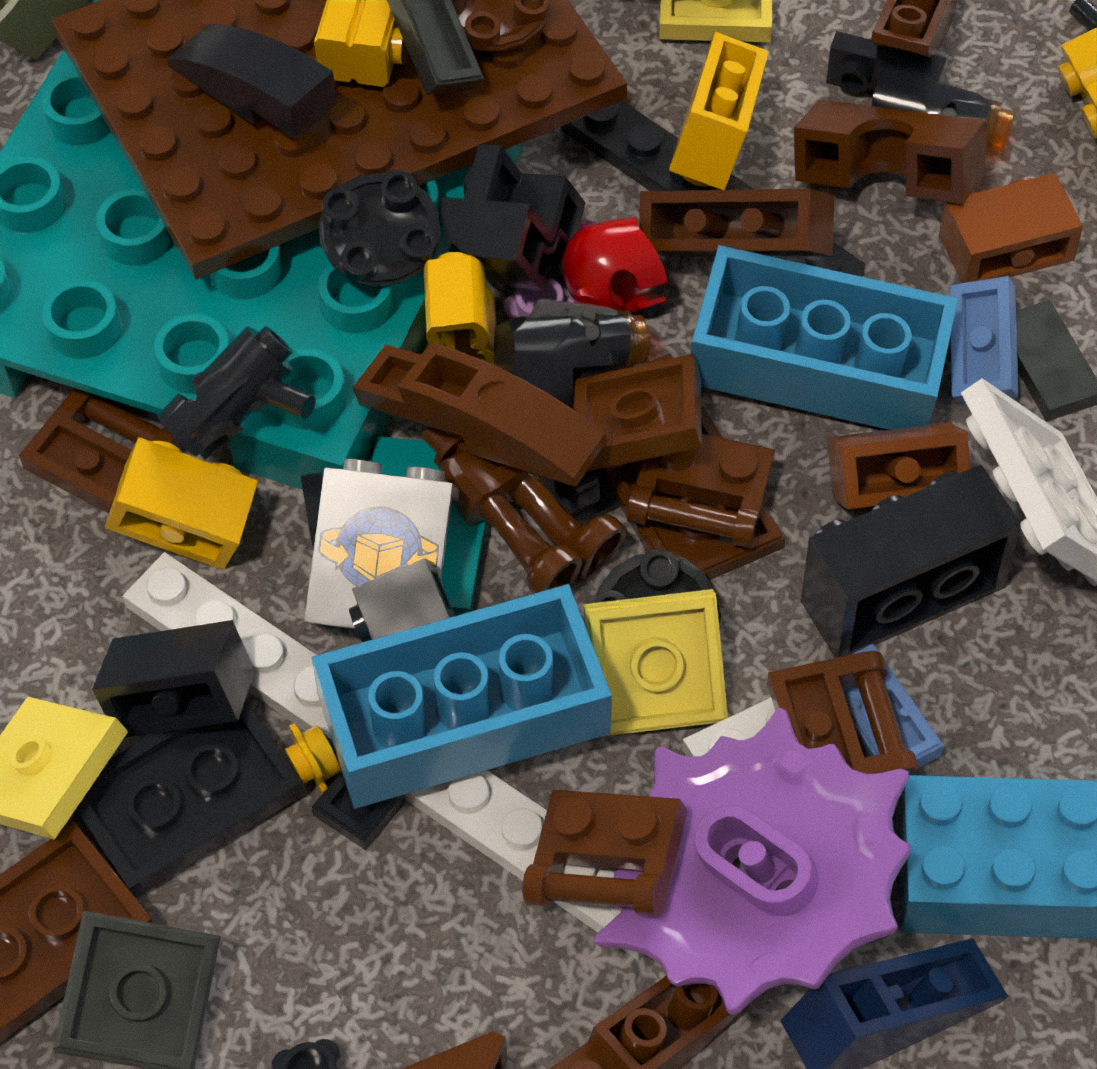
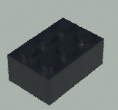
M982 464L962 473L957 471L944 473L922 490L905 497L900 495L888 497L879 502L870 512L847 522L845 520L829 522L821 527L814 536L809 537L801 603L833 656L837 658L851 655L871 644L877 645L1004 589L1021 528L1020 521Z

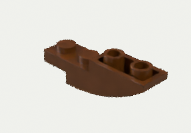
M887 0L872 32L871 43L931 58L940 48L951 26L957 0Z
M430 342L422 354L386 344L352 387L359 405L463 436L469 454L575 487L608 441L603 430L545 391L488 362Z
M665 976L594 1026L588 1042L550 1069H682L737 1014L731 1015L727 1013L723 999L715 986L709 984L675 986Z

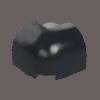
M479 144L473 166L468 168L464 177V199L442 197L440 220L445 234L459 252L471 255L483 264L486 278L515 289L546 291V284L554 274L563 275V254L569 240L579 231L586 202L566 176L522 173L501 145Z

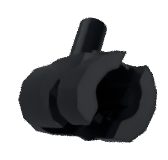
M247 326L202 373H197L193 377L191 384L196 386V401L189 400L178 393L157 417L171 436L195 457L200 454L206 460L216 449L244 430L241 424L252 412H262L272 405L299 418L307 419L314 410L316 399L315 396L283 383V380L293 371L291 364L287 361V358L293 353L290 346L268 326H265L260 332Z

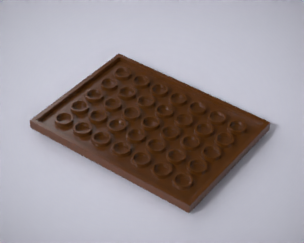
M99 0L52 19L56 37L195 280L318 229V223L323 210L322 202L324 196L329 190L339 187L360 175L402 170L413 175L418 186H421L473 164L479 144L501 145L506 150L627 99L626 80L569 0H549L548 17L541 31L524 45L504 51H478L472 49L484 77V80L474 89L426 95L409 52H407L406 61L403 65L394 64L389 83L385 87L358 84L355 79H351L350 82L334 80L337 104L296 140L264 118L255 125L251 124L168 66L167 58L208 24H216L252 30L276 39L316 60L314 41L327 0Z

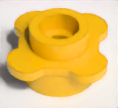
M293 723L288 727L293 736L294 744L284 749L291 766L303 781V784L313 779L320 793L323 794L327 789L324 781L340 773V765L318 725L301 733L297 725Z

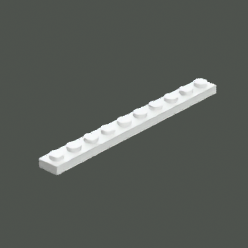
M165 552L122 596L125 606L160 631L233 620L255 668L248 692L305 731L318 725L332 750L335 751L317 693L312 657L317 656L315 653ZM488 770L405 794L406 801L523 881L527 867L534 862L547 810ZM564 864L562 873L613 878L614 872L618 869ZM554 901V903L596 932L603 929L622 910V907ZM623 949L637 960L643 955L642 953Z

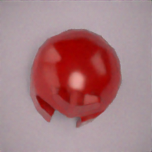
M637 216L587 225L577 231L567 243L563 254L562 271L569 294L576 303L607 306L621 314L636 312L668 302L665 296H659L650 289L651 287L666 284L668 279L656 249L638 227Z

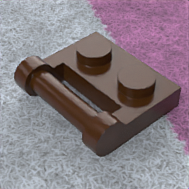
M74 388L20 453L19 457L23 469L109 513L125 464L132 450L82 425V423L92 420L135 443L138 437L151 442L164 441L173 444L182 453L185 448L171 436L165 427L161 429L102 399V396Z
M701 434L702 448L688 450L672 457L659 456L643 460L636 485H634L631 493L627 522L647 525L648 520L729 537L732 538V545L751 549L774 464L775 449ZM656 492L735 508L739 509L737 514L655 495Z
M866 651L768 672L767 686L775 711L780 708L787 710L793 731L800 744L808 749L834 744L840 750L846 763L853 770L867 774L883 773L900 768L909 771V775L919 776L921 774L914 752L905 748L883 681L887 677L888 672L880 652ZM851 685L859 689L880 755L864 758L844 696L843 686Z
M552 790L534 862L527 867L523 877L522 893L525 903L530 906L549 907L554 901L630 907L634 908L635 913L639 916L660 917L666 906L688 812L681 799ZM564 864L638 870L643 871V873L639 874L635 880L564 874L562 870Z

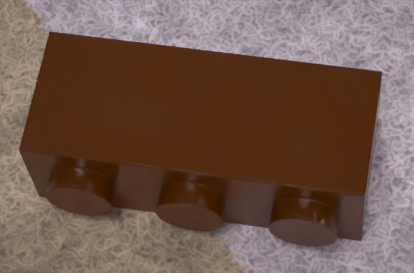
M813 189L640 191L639 228L652 243L657 254L661 256H716L718 245L766 256H833L835 196Z

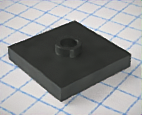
M83 911L53 1052L144 1069H195L221 936Z

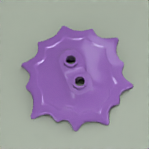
M783 708L776 709L766 725L754 737L746 740H737L720 736L710 751L702 756H682L663 746L655 749L654 785L649 796L681 799L688 811L666 906L660 917L639 916L635 913L634 908L622 907L620 914L595 935L594 943L599 947L627 949L649 956L662 966L668 980L675 986L689 984H709L715 986L723 999L727 1013L735 1015L739 1014L751 1001L767 989L782 984L801 985L814 990L820 988L835 966L852 950L896 932L898 925L893 916L890 896L893 882L911 854V846L894 833L892 816L897 801L908 782L909 771L900 768L883 773L867 774L853 770L846 763L840 750L834 744L808 749L799 743L793 731L787 710ZM738 857L743 865L741 868H737L732 864ZM618 869L614 872L613 878L636 880L637 876L643 873V871Z

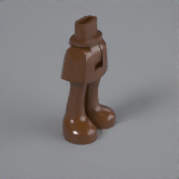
M430 426L423 432L422 439L437 453L433 461L434 464L441 471H445L444 482L453 483L460 489L459 501H453L462 518L470 525L485 519L497 530L526 571L527 587L532 594L567 584L571 588L577 578L583 582L601 568L624 541L627 529L616 517L606 514L595 517L586 524L581 523L555 499L537 474L469 454L463 436ZM513 503H518L531 516L554 546H550L529 526L512 506Z

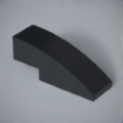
M208 24L167 58L168 66L251 124L255 125L264 118L295 140L337 104L332 70L306 54L276 39L252 30L230 25Z

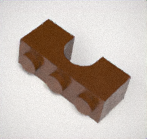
M819 100L794 127L795 181L851 188L859 178L878 172H892L906 176V196L963 204L985 175L986 120Z

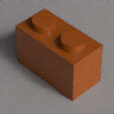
M1052 173L1036 178H1021L1011 184L981 192L972 191L963 204L945 201L939 237L961 283L1005 276L1014 277L1074 261L1083 225L1057 174Z
M951 423L827 437L832 496L834 500L847 509L876 506L882 500L894 495L905 497L928 487L933 480L950 471L962 473L970 469L968 433L966 430Z

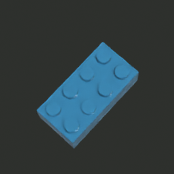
M718 245L692 339L690 354H695L700 370L701 387L888 430L929 425L938 396L958 298Z
M569 584L312 657L318 697L354 809L611 734L612 695Z
M909 775L908 782L899 797L897 806L898 837L911 846V854L899 871L901 933L1097 939V781Z

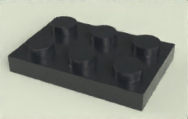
M244 702L239 720L236 722L153 733L114 756L103 768L75 812L117 876L133 896L137 898L304 795L305 789L301 778L248 704Z

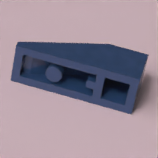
M971 938L829 974L820 988L815 990L810 988L780 1022L807 1069H861L1003 1002L1008 995L976 942Z

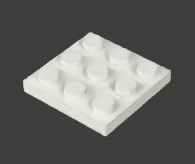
M981 378L961 392L972 413L971 416L966 418V423L977 442L985 450L991 449L999 465L993 469V475L998 485L1011 501H1018L1026 519L1020 522V526L1026 539L1039 554L1044 555L1048 552L1056 557L1066 570L1070 571L1075 568L1093 586H1097V496L1065 437L1056 428Z

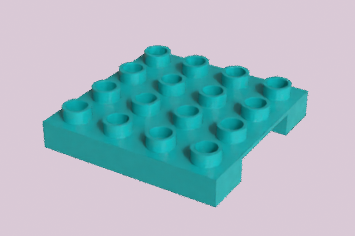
M63 49L0 151V394L16 398L29 374L159 414L178 393L189 400L196 401V386L191 384L193 377L197 373H202L247 326L252 327L258 332L265 326H268L293 351L287 358L293 371L283 380V383L315 396L316 403L312 414L307 419L299 418L272 405L262 412H252L241 424L244 430L229 440L235 468L303 490L300 477L302 475L322 472L324 476L325 468L343 470L344 459L369 461L374 451L376 437L382 435L391 414L359 405L352 387L386 344L422 354L428 342L426 334L424 269L410 279L395 285L374 287L351 281L332 267L321 248L318 228L195 280ZM525 142L505 150L514 163ZM473 164L418 186L427 192L439 214L441 236L435 256L431 260L437 259V257L445 253L459 252L447 238L440 220L442 197L464 199V177L468 168L473 166Z

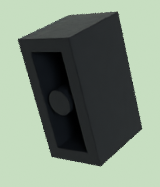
M233 620L113 638L92 690L104 714L117 718L128 731L125 736L126 738L238 721L255 668Z

